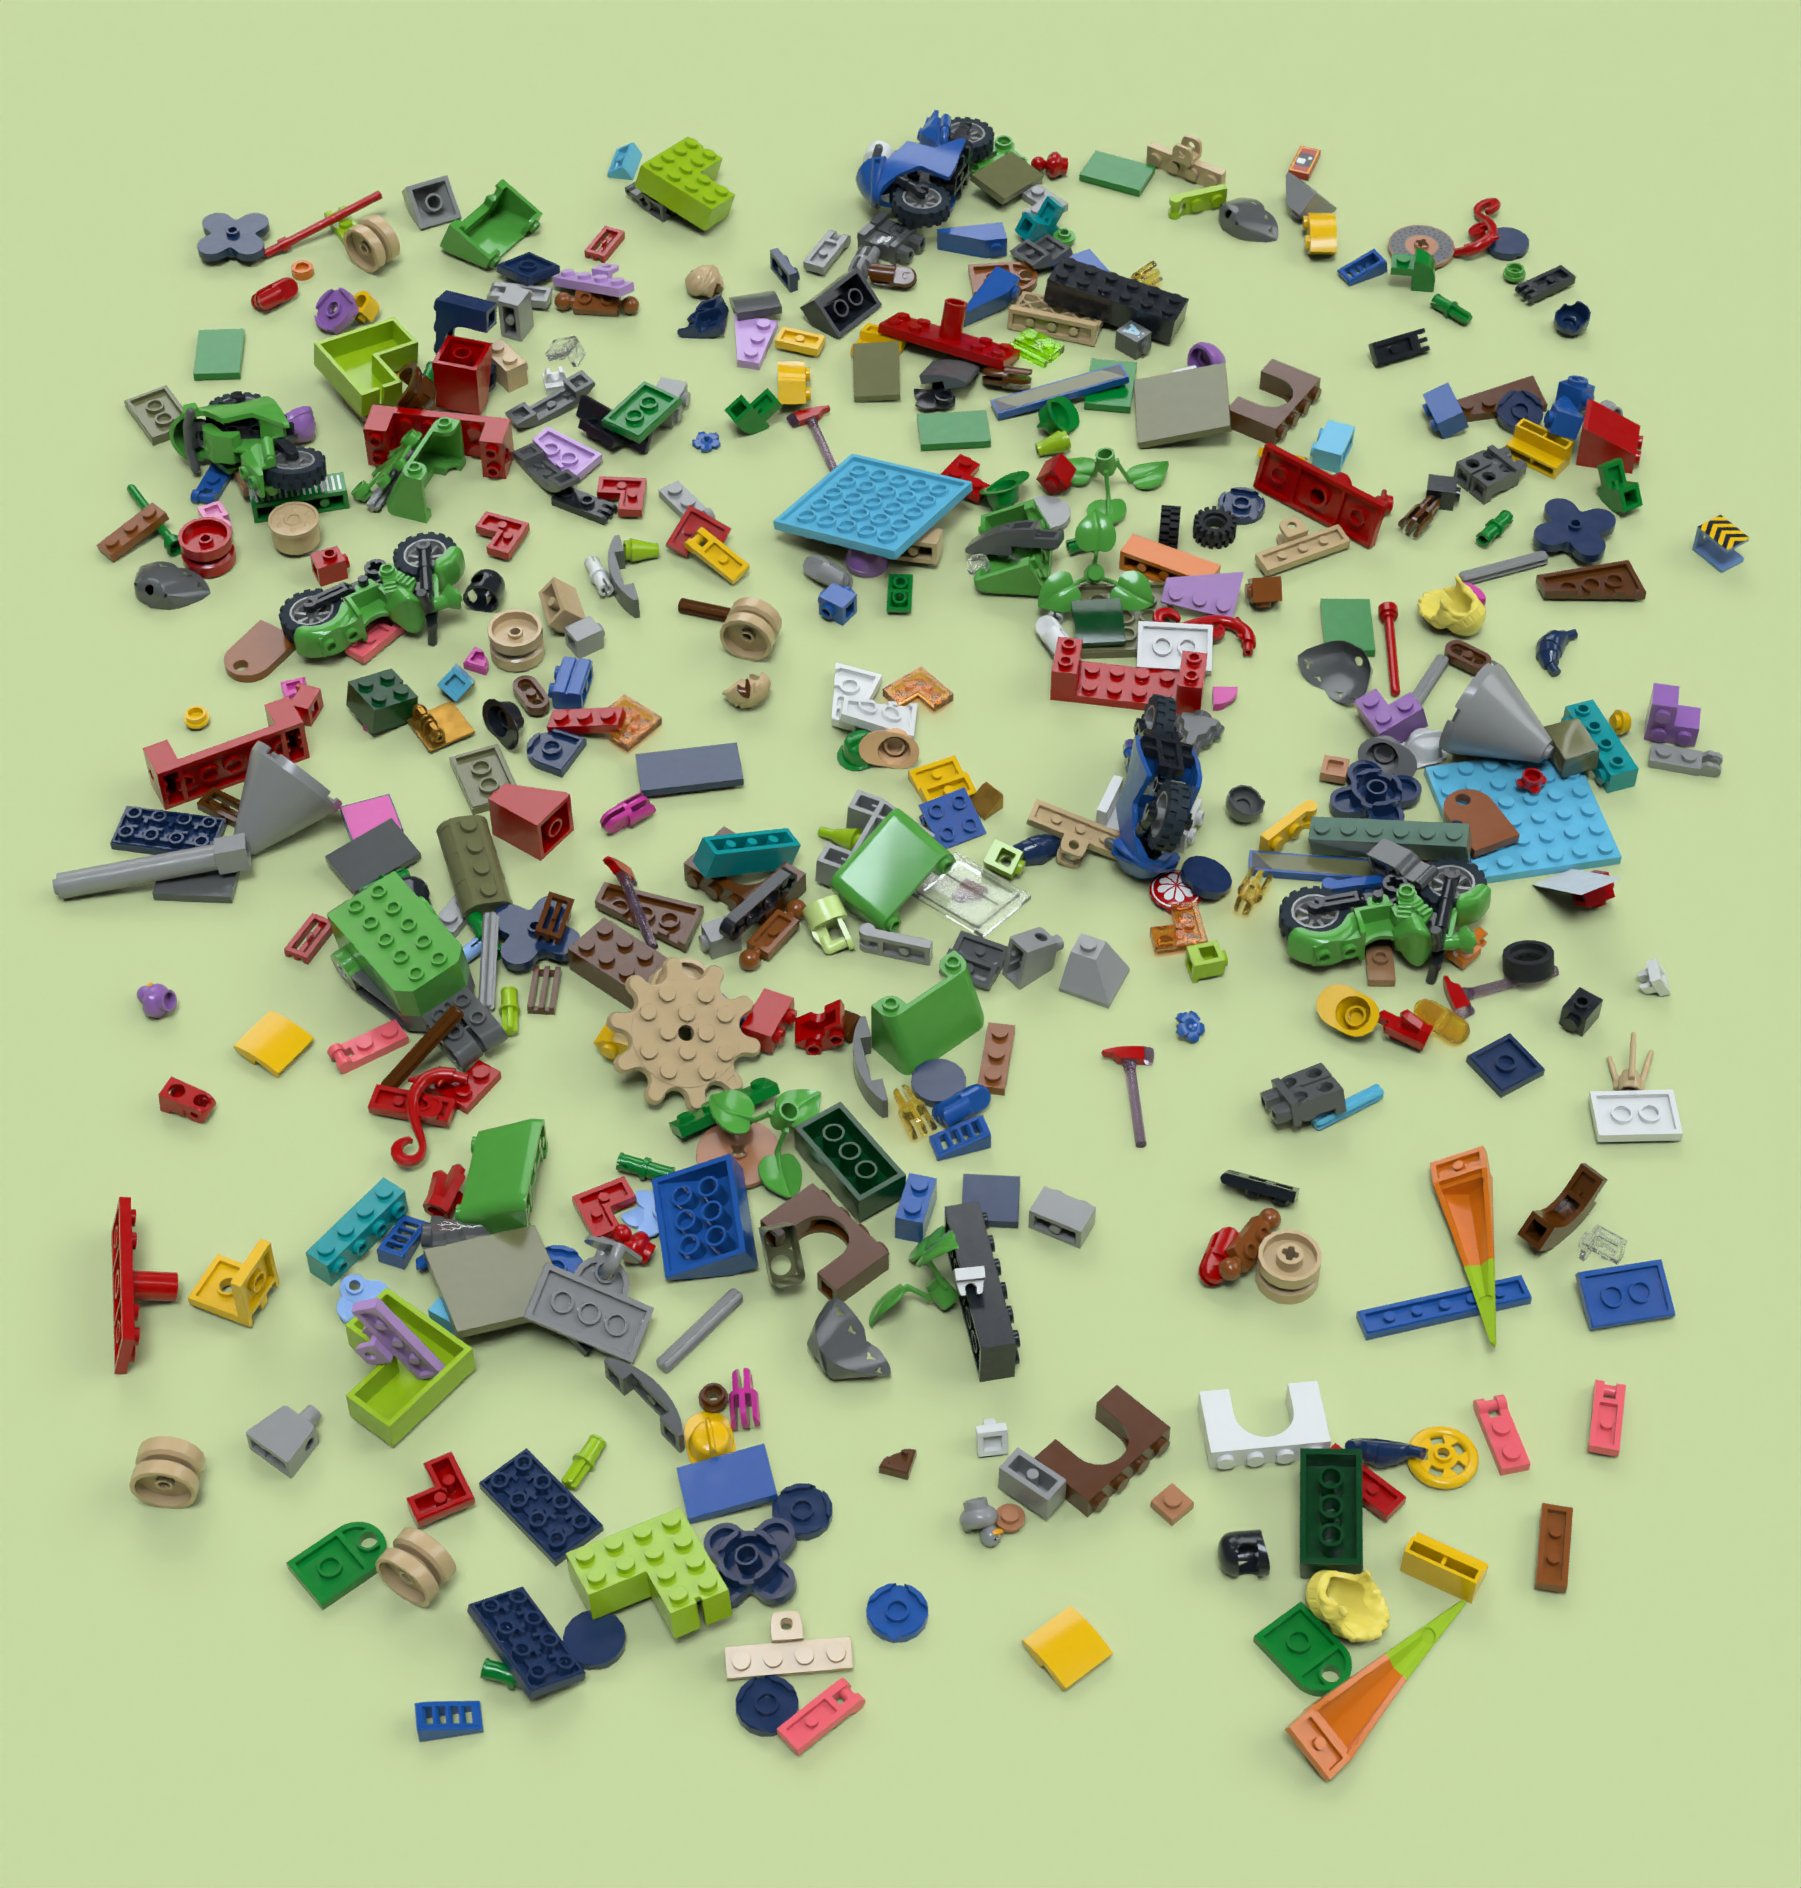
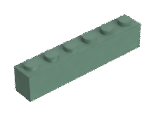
M1311 817L1308 840L1311 852L1314 855L1367 857V853L1385 838L1413 851L1420 860L1455 857L1457 860L1462 858L1468 860V862L1470 861L1472 845L1470 824Z

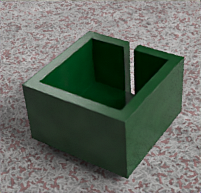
M392 668L348 681L346 706L372 734L408 723L407 719L413 717L412 708L418 704V696L407 684L403 685V680Z

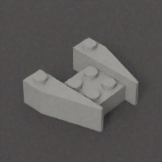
M857 790L848 806L846 828H861L863 832L852 851L827 842L817 859L815 881L830 886V881L837 870L896 807L881 797ZM920 825L926 832H928L935 839V834H933L931 831Z

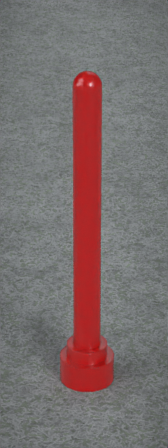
M1384 602L1378 607V616L1385 627L1390 693L1396 697L1400 694L1394 622L1398 618V607L1393 602Z

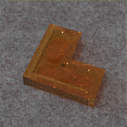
M922 666L883 688V696L888 701L897 702L898 706H906L912 701L919 699L935 712L953 701V693Z
M625 694L609 706L624 707L626 712L621 731L609 732V741L627 752L662 725L661 716Z
M1197 901L1171 904L1170 913L1173 925L1150 927V938L1155 954L1186 951V946L1208 942Z

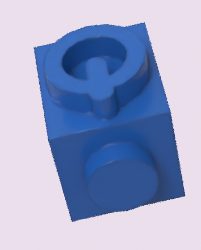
M1569 376L1568 379L1559 382L1555 402L1563 395L1567 396L1581 413V411L1586 410L1587 400H1594L1595 386L1588 384V379L1585 377Z
M832 583L819 594V615L826 619H830L843 626L857 613V594L850 587Z

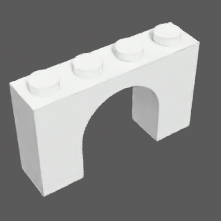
M1318 1381L1288 1383L1285 1401L1291 1425L1284 1432L1271 1437L1253 1435L1245 1431L1238 1424L1234 1416L1229 1389L1200 1391L1197 1410L1209 1469L1219 1468L1225 1470L1246 1465L1257 1467L1268 1463L1288 1464L1292 1461H1300V1448L1329 1449L1331 1439Z

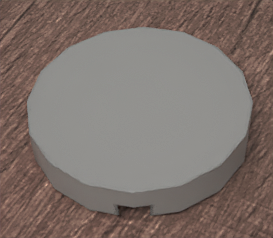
M1054 496L1033 498L1051 530L1060 528L1063 530L1068 526L1071 509L1065 501Z

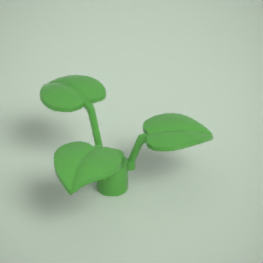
M1111 448L1099 449L1095 454L1096 459L1087 457L1068 459L1077 469L1071 480V485H1085L1090 481L1091 477H1096L1098 472L1104 476L1106 500L1093 501L1088 505L1086 512L1088 515L1091 510L1097 509L1104 513L1112 524L1122 520L1127 512L1124 500H1111L1109 476L1115 473L1116 468L1120 470L1127 482H1134L1136 488L1152 489L1164 481L1169 467L1168 461L1150 462L1135 465L1126 473L1120 464L1119 458H1115L1114 450Z
M1097 509L1091 510L1078 524L1075 531V541L1079 548L1085 552L1094 551L1092 564L1085 569L1084 577L1073 582L1069 572H1055L1046 579L1038 597L1039 608L1066 613L1071 611V601L1081 600V592L1076 587L1078 584L1085 581L1089 584H1098L1100 581L1115 585L1110 593V598H1120L1122 610L1140 611L1154 604L1150 583L1141 572L1135 570L1126 571L1120 575L1118 582L1104 577L1103 567L1097 564L1099 551L1108 552L1112 550L1116 542V531L1110 519Z
M808 1089L786 1091L776 1099L774 1111L769 1109L766 1113L756 1117L752 1116L755 1111L754 1104L745 1093L737 1090H726L717 1094H711L709 1097L711 1114L716 1123L728 1133L736 1135L745 1134L750 1129V1122L755 1123L766 1118H770V1123L774 1129L781 1130L782 1133L774 1151L775 1156L767 1155L760 1161L758 1174L762 1183L771 1191L785 1198L795 1196L801 1185V1166L794 1155L789 1153L780 1155V1150L789 1132V1127L794 1130L795 1126L819 1114L821 1092Z
M943 1225L940 1226L931 1235L921 1240L909 1255L911 1262L920 1257L916 1263L917 1267L919 1268L927 1264L934 1275L925 1285V1288L928 1290L927 1293L909 1284L904 1286L901 1283L885 1293L872 1308L869 1316V1325L872 1329L875 1321L895 1305L908 1291L923 1297L927 1302L933 1299L942 1310L949 1308L958 1299L959 1293L941 1276L932 1259L946 1252L959 1249L955 1233L952 1230L945 1233V1227Z

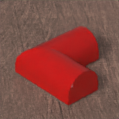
M452 1451L423 1463L433 1487L406 1498L410 1514L417 1528L475 1504V1498Z

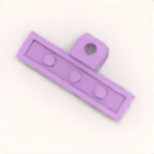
M605 263L591 268L592 275L590 272L578 273L574 272V269H564L561 271V274L552 277L553 286L621 297L634 291V282L624 281V278L621 277L612 278V274L619 271V265Z
M379 1297L354 1302L351 1312L364 1325L362 1333L370 1338L369 1342H364L357 1346L356 1353L367 1364L390 1363L394 1355L418 1380L433 1378L445 1368V1365L421 1342Z

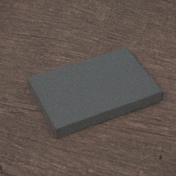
M390 818L329 853L325 858L326 862L351 893L356 895L361 887L378 880L379 875L390 874L421 859V853L395 821Z
M219 870L156 881L152 893L154 900L233 903L240 871L220 875Z

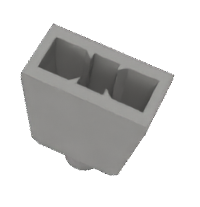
M1041 927L1011 936L1002 974L1019 990L1023 989L1051 971L1056 952L1064 948L1063 939L1057 934L1051 936Z
M308 1405L300 1414L288 1406H282L246 1432L249 1448L292 1479L319 1443L314 1424L321 1418V1414L312 1405Z

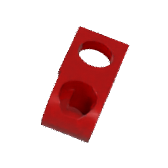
M172 1076L158 1094L160 1111L168 1114L175 1112L182 1116H187L196 1123H204L216 1106L215 1099L209 1093Z

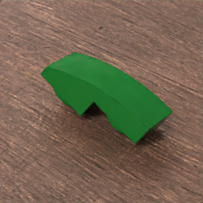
M889 574L887 612L911 613L913 574Z

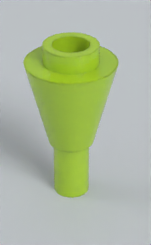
M821 826L818 830V836L831 839L845 849L852 851L863 830L861 828L834 830Z

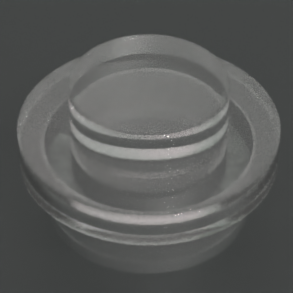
M974 554L969 558L967 571L971 575L975 576L976 571L981 568L985 569L988 573L991 569V563L985 555Z

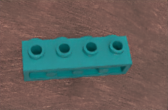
M1594 700L1565 706L1561 722L1579 718L1599 748L1589 752L1600 751L1597 768L1591 769L1595 774L1597 783L1602 785L1606 793L1634 787L1639 768Z
M788 828L702 837L692 861L705 879L775 871L784 862L790 865L793 864L801 844Z
M383 1177L306 1251L310 1273L332 1287L409 1211L405 1190Z

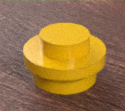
M192 706L186 710L184 722L187 727L200 729L209 723V713L203 707Z
M1615 710L1609 718V724L1616 735H1622L1631 728V716L1623 710Z

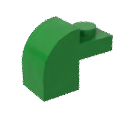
M1419 248L1415 249V255L1392 254L1390 275L1412 276L1411 291L1433 292L1435 260L1431 254Z
M767 388L751 403L741 394L725 409V412L743 432L756 434L770 426L766 421L783 405Z
M1615 458L1597 465L1601 486L1597 487V492L1601 501L1611 511L1625 513L1643 505L1638 482L1626 480L1622 458Z

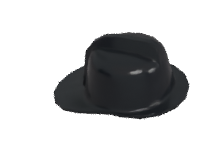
M488 699L482 707V716L487 729L507 750L515 749L518 744V731L524 726V718L519 708L510 701L499 702L496 699Z

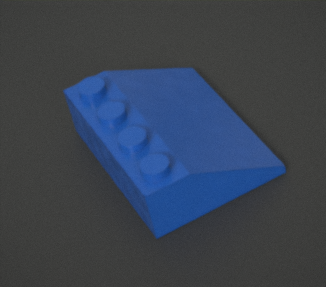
M731 1153L652 1179L664 1272L667 1280L729 1276L758 1267L744 1172Z

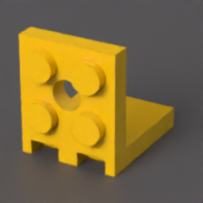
M260 1239L244 1263L217 1254L188 1296L189 1304L251 1327L253 1324L252 1315L257 1308H264L268 1302L267 1293L272 1286L277 1288L280 1284L271 1242ZM231 1285V1292L221 1291L223 1287Z

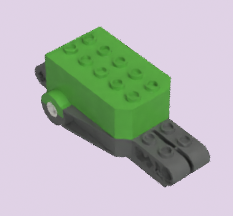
M395 871L328 912L327 917L339 950L330 955L336 970L356 993L391 1019H396L399 1025L407 1031L427 1033L451 1005H456L463 1011L464 1017L437 1045L457 1069L463 1070L482 1057V1052L488 1053L508 1039L500 1023L473 994L475 984L460 942L445 927L441 918L436 914L428 901L422 896L418 897Z

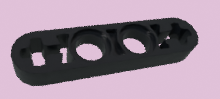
M786 867L779 869L723 919L719 927V933L731 941L736 940L794 888L797 882V874Z

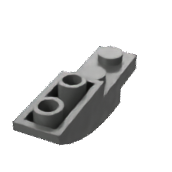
M1040 520L1005 523L990 528L973 538L965 548V553H972L975 556L991 554L998 557L1012 556L1017 547L1022 550L1042 548L1045 551H1052L1058 549L1063 542L1064 530L1040 529Z

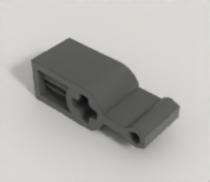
M636 181L625 187L627 195L636 198L643 210L664 223L677 215L674 211L635 188Z
M1385 838L1367 853L1372 872L1383 877L1390 874H1399L1405 877L1408 883L1420 890L1439 874V870L1435 865H1429L1420 861L1413 851Z

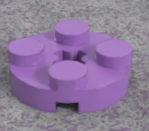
M344 288L326 291L316 304L315 308L318 312L317 316H315V322L327 332L340 334L353 317L358 314L359 307L356 305L354 296Z

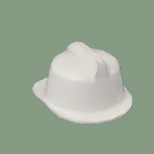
M1418 728L1409 735L1408 739L1399 743L1409 748L1415 755L1417 769L1440 763L1447 756V752L1439 748L1440 730Z

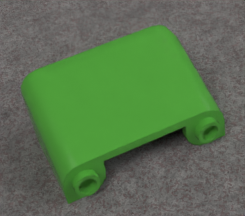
M504 179L495 185L496 190L494 194L487 195L483 204L463 221L455 219L449 224L440 244L442 249L447 253L485 269L489 267L495 268L506 252L529 232L534 233L541 224L539 220L543 213Z
M441 417L433 423L404 466L386 500L387 510L390 514L427 524L432 515L431 509L427 508L425 487L434 474L446 476L448 469L456 467L458 471H462L466 464L461 420Z
M1031 499L981 515V526L978 527V532L981 534L1001 524L1023 520H1040V529L1051 530L1035 500ZM1017 547L1012 556L1008 557L987 554L986 571L983 568L976 571L974 584L983 593L1039 596L1041 587L1051 575L1052 551H1045L1042 548L1022 550Z
M896 808L881 821L837 870L830 881V888L835 895H839L843 906L863 922L872 924L875 929L895 932L901 924L899 909L932 872L937 876L947 874L952 869L953 863L956 860L945 847L899 808Z
M955 950L940 960L939 970L945 979L908 1004L896 996H886L871 1005V1047L902 1074L912 1075L917 1066L928 1060L939 1059L983 1027L984 1014L967 963Z
M532 1118L479 1131L477 1137H472L471 1153L473 1155L462 1203L456 1205L455 1220L461 1223L485 1226L491 1234L531 1226L528 1223V1216L533 1208L532 1195L539 1162L546 1159L548 1151L544 1119Z

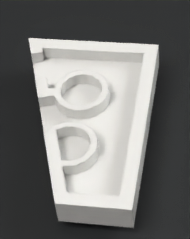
M836 663L832 726L853 732L857 730V726L839 721L843 698L873 700L882 683L881 674Z
M844 697L840 707L839 721L871 732L897 728L905 731L913 738L918 704L909 703L908 706H898L897 702L888 701L887 704H876L872 699Z

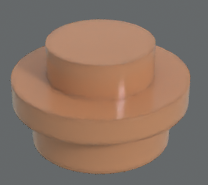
M1011 1503L1003 1504L996 1510L998 1520L995 1524L1004 1533L1012 1534L1023 1527L1025 1513L1018 1505Z

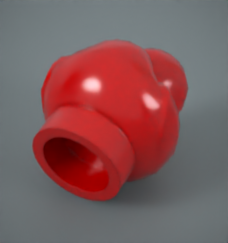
M1055 151L1049 154L1046 161L1043 157H1034L1031 161V166L1038 171L1045 169L1048 177L1056 178L1059 175H1066L1068 158L1062 157L1059 152Z
M624 1224L615 1226L612 1231L614 1241L627 1246L642 1257L640 1263L645 1266L656 1248V1245L650 1242L648 1234L644 1231L632 1234L631 1228Z

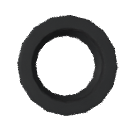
M1536 940L1514 942L1503 949V973L1507 978L1521 983L1543 981L1554 973V950L1550 945Z

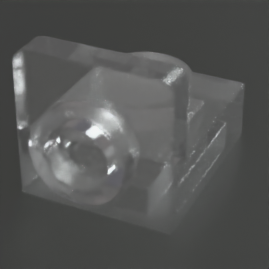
M576 336L553 340L545 353L549 361L568 358L573 367H578L586 354Z
M1596 1224L1590 1233L1586 1231L1579 1241L1578 1247L1581 1248L1579 1259L1585 1261L1589 1254L1594 1252L1601 1258L1618 1265L1623 1258L1628 1240Z

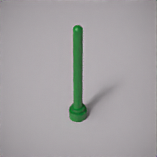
M130 484L127 486L128 493L141 510L149 505L135 485ZM162 524L157 528V531L164 539V548L171 556L180 555L178 535L172 534L166 525Z

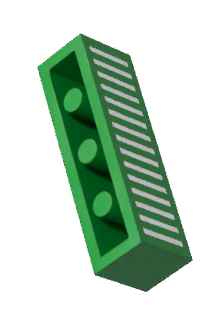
M343 472L327 474L326 479L321 481V484L313 485L309 489H290L289 491L279 488V492L274 496L269 495L265 491V497L260 498L254 490L248 487L254 523L268 522V517L272 510L287 502L298 501L308 503L315 507L318 513L350 508Z

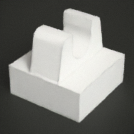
M562 366L558 367L559 371L550 372V369L547 368L545 373L542 374L546 395H551L564 388L563 380L567 377Z
M1657 958L1647 961V968L1637 974L1641 983L1646 982L1639 985L1643 993L1657 992L1660 997L1670 994L1666 972Z
M984 1266L958 1268L952 1271L953 1283L956 1284L960 1296H966L965 1287L967 1284L975 1286L976 1295H980L983 1292L984 1278H986Z
M995 1418L983 1419V1425L976 1426L978 1457L1008 1454L1006 1423L996 1424Z

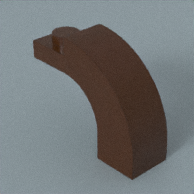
M1581 1163L1561 1194L1546 1208L1532 1211L1517 1234L1538 1251H1546L1557 1246L1588 1216L1596 1205L1595 1198L1608 1179L1588 1164Z

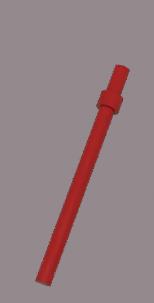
M378 190L287 238L285 236L277 240L276 244L265 249L264 256L269 258L280 251L285 252L301 240L382 199L380 191Z

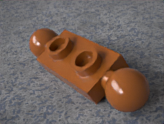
M575 290V297H571L566 292H561L556 295L554 300L556 307L560 310H567L573 306L574 314L618 316L619 309H622L627 314H634L639 309V301L633 296H627L621 300V297Z
M791 900L786 906V913L777 909L746 942L747 949L739 956V963L745 970L756 969L760 964V956L769 960L800 927L799 920L804 917L802 910L806 907V904L802 900Z
M1266 1208L1258 1216L1251 1217L1225 1251L1229 1258L1223 1259L1219 1264V1274L1223 1279L1228 1281L1236 1280L1241 1273L1248 1272L1258 1259V1250L1261 1242L1266 1236L1271 1234V1231L1277 1229L1281 1223V1216L1277 1210Z

